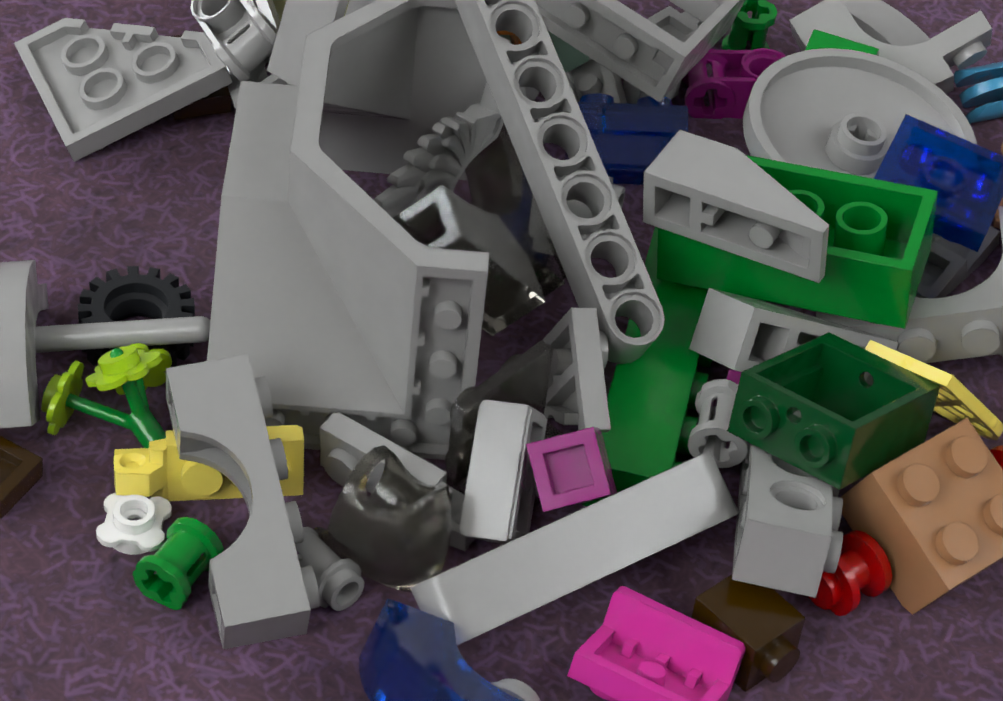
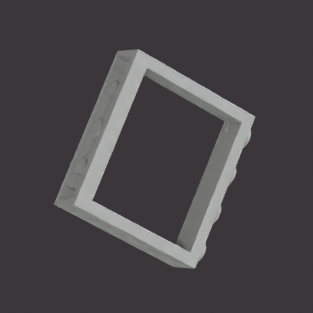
M535 0L549 32L658 102H661L730 29L745 0H669L703 22L682 42L618 0ZM659 50L670 56L667 62L656 56Z

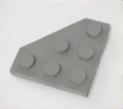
M63 18L14 43L74 162L233 83L226 66L212 49L211 41L205 32L185 30L181 37L158 35L155 27L114 23L111 30L89 28L83 19Z

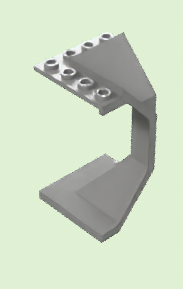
M376 0L306 35L299 86L241 81L221 195L207 361L249 354L254 378L265 376L270 389L273 416L264 418L266 426L299 425L303 429L304 449L320 450L321 425L333 412L336 414L340 412L420 458L467 462L489 253L439 249L418 242L343 171L393 173L409 163L403 159L404 154L409 150L421 148L417 144L418 139L422 135L433 134L432 127L435 123L440 122L441 118H455L457 112H464L470 105L481 101L487 80L455 0ZM485 149L468 164L459 180L481 182Z

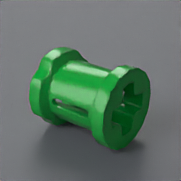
M745 0L730 27L729 35L722 41L721 49L745 50L747 40L751 44L750 50L770 49L766 38L768 28L775 24L777 16L775 5L767 0ZM748 11H752L751 18H748Z
M190 517L177 518L167 529V541L154 555L144 556L136 564V569L132 574L136 586L144 596L172 610H180L191 594V586L204 571H209L210 560L224 551L222 542L216 533L206 524Z

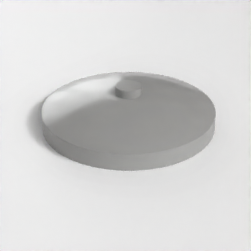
M836 48L812 49L793 53L777 60L757 78L743 115V134L751 156L938 191L934 223L951 214L960 205L977 171L978 146L974 132L967 118L953 100L935 84L917 72L892 60L861 51Z

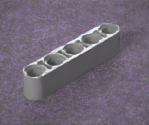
M708 451L410 587L435 645L439 653L717 525L739 514V511L711 451Z

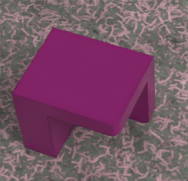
M590 427L526 444L543 512L555 511L594 501L617 493L600 428Z

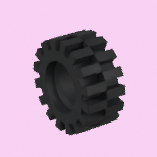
M127 266L128 275L120 276L117 268L107 271L106 282L99 277H95L89 282L90 291L83 289L79 296V324L115 322L133 316L152 319L195 316L194 298H191L189 287L186 284L179 286V278L171 273L162 280L161 269L153 267L149 268L147 275L139 274V266ZM194 343L148 346L149 350H167L172 359L171 367H176L177 358L185 361L190 355V346L194 347ZM114 348L82 350V353L87 352V360L95 366L102 355Z

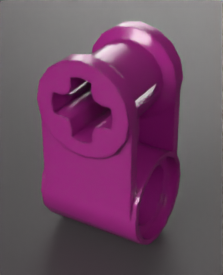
M711 48L682 79L688 87L684 96L687 112L693 118L743 119L747 101L757 78L772 63L786 55L767 48L753 50H717ZM707 63L711 64L712 73L709 78L707 75L706 68ZM706 92L708 93L709 98L708 107L704 105L703 98Z

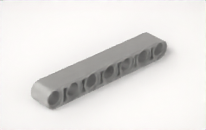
M455 0L467 34L578 307L597 309L599 331H603L608 340V361L618 364L632 363L645 353L663 330L665 321L663 308L536 1ZM497 31L512 32L518 36L522 44L513 45L506 43L499 37ZM528 86L541 92L545 101L535 102L529 100L523 95L520 87ZM553 143L559 145L566 151L569 159L559 160L553 158L546 152L543 144ZM577 200L584 203L592 212L593 218L585 219L576 216L569 209L567 201ZM591 258L607 260L614 267L617 277L608 278L600 275L593 268ZM624 316L633 320L640 329L641 337L633 338L622 333L616 325L615 317Z

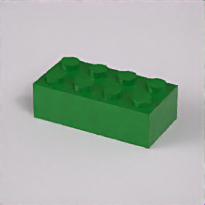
M746 155L829 224L825 276L820 283L658 228L657 279L684 284L690 287L713 288L753 299L905 329L931 250L938 191Z

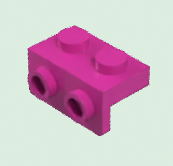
M621 586L611 597L603 625L575 652L567 676L588 686L594 694L608 701H727L746 647L743 642L630 588Z

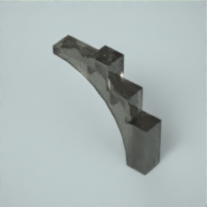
M504 123L498 137L483 149L465 169L473 205L441 185L393 217L415 240L426 246L439 249L489 253L482 329L492 336L545 303V296L564 285V279L566 278Z

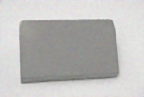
M484 400L480 403L459 527L460 533L464 536L504 545L530 532L537 486L526 444L544 440L547 425L545 415L531 406L493 400Z

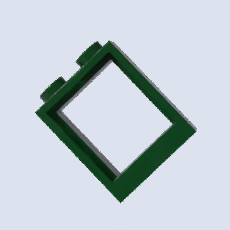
M828 332L742 371L727 432L840 490L925 442L940 385ZM865 372L870 373L873 377V385H869L865 381ZM799 410L801 412V418L794 415L793 413Z

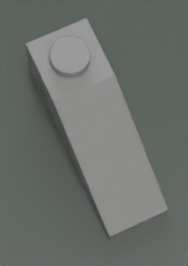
M679 130L644 171V223L820 283L825 276L829 224L738 148Z
M708 288L689 349L730 369L742 372L828 332L863 349L866 348L870 340L893 350L897 349L899 342L761 300ZM865 372V381L869 385H873V377L870 373Z

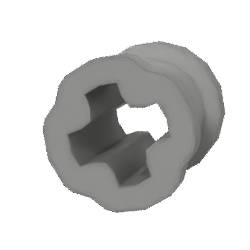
M727 379L712 380L702 385L701 391L697 393L695 400L696 410L700 414L698 425L691 430L688 440L689 452L694 458L711 451L718 468H729L740 464L746 458L749 442L727 432L739 385ZM717 398V406L713 407L714 399ZM730 441V446L726 449V442Z

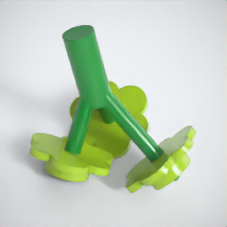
M135 343L129 346L114 348L98 359L99 365L95 367V373H92L85 379L87 386L97 387L99 391L116 389L119 395L126 396L132 411L131 414L80 397L79 394L83 386V379L81 377L84 364L77 360L71 364L68 372L65 371L62 376L55 374L43 391L41 410L46 413V421L49 422L47 429L49 434L55 436L60 428L65 426L73 411L77 410L131 430L142 447L149 448L150 441L166 438V432L149 410L146 389L148 386L157 387L165 383L166 368H170L172 365L171 355L167 350H149L147 345Z

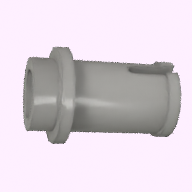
M303 527L304 541L295 544V547L299 552L300 567L311 565L314 570L320 606L323 608L330 606L336 611L347 609L358 600L364 589V580L361 577L359 565L349 558H340L319 538L315 530L310 527Z

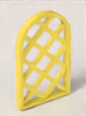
M870 340L865 350L940 385L933 410L935 413L954 423L968 418L979 436L992 440L999 439L1003 432V423L954 375Z

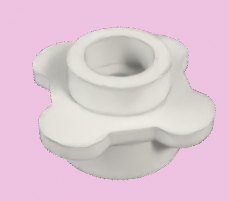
M116 493L110 494L105 498L104 510L107 513L105 522L96 529L97 540L102 545L113 547L121 553L137 555L158 550L165 543V533L162 531L164 520L170 518L172 514V506L167 499L160 496L150 499L142 495L122 496L116 495Z

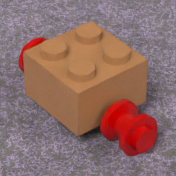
M965 418L871 472L840 497L843 498L842 515L853 531L843 536L841 554L835 573L823 572L816 598L810 596L809 598L819 608L830 609L835 615L844 616L858 607L860 591L867 596L875 597L890 587L901 605L913 615L1002 560L1003 445L989 450L969 419Z

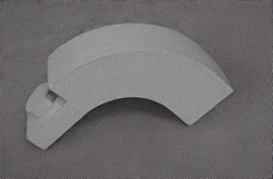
M823 0L789 20L792 36L801 51H805L811 34L816 29L878 48L880 57L892 60L917 72L935 84L945 94L954 90V74L950 67L956 65L958 69H964L979 61L986 55V47L991 45L992 27L981 10L931 39L907 46L886 44L869 36L858 26L843 0Z
M35 259L0 262V429L32 426L41 420L36 372L35 334L38 313L48 309L49 304L47 283H37Z

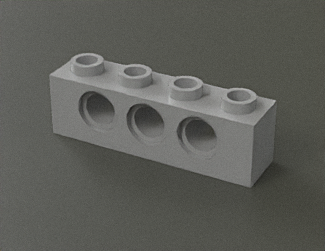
M799 410L793 413L794 415L801 418V412ZM749 443L746 458L741 462L737 507L739 514H737L732 580L816 598L822 573L834 574L841 554L843 532L838 531L842 514L843 498L838 497L839 489Z

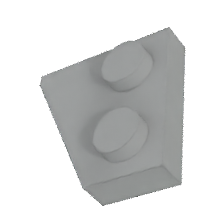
M571 307L530 354L537 411L545 415L546 418H554L555 422L560 424L578 425V430L597 427L601 429L602 433H608L611 430L604 368L608 361L609 349L606 334L603 331H599L596 308Z

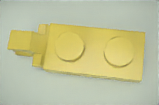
M299 425L266 426L269 440L280 438L285 450L288 479L279 480L283 496L303 495L304 435L302 427H299ZM166 430V438L150 441L149 448L114 449V485L116 495H142L146 497L151 496V498L160 496L168 499V501L243 498L235 484L218 470L201 463L180 459L173 430Z

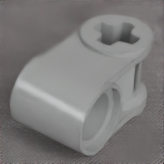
M192 0V15L212 42L211 47L217 56L239 81H250V72L272 53L278 32L276 27L251 0Z

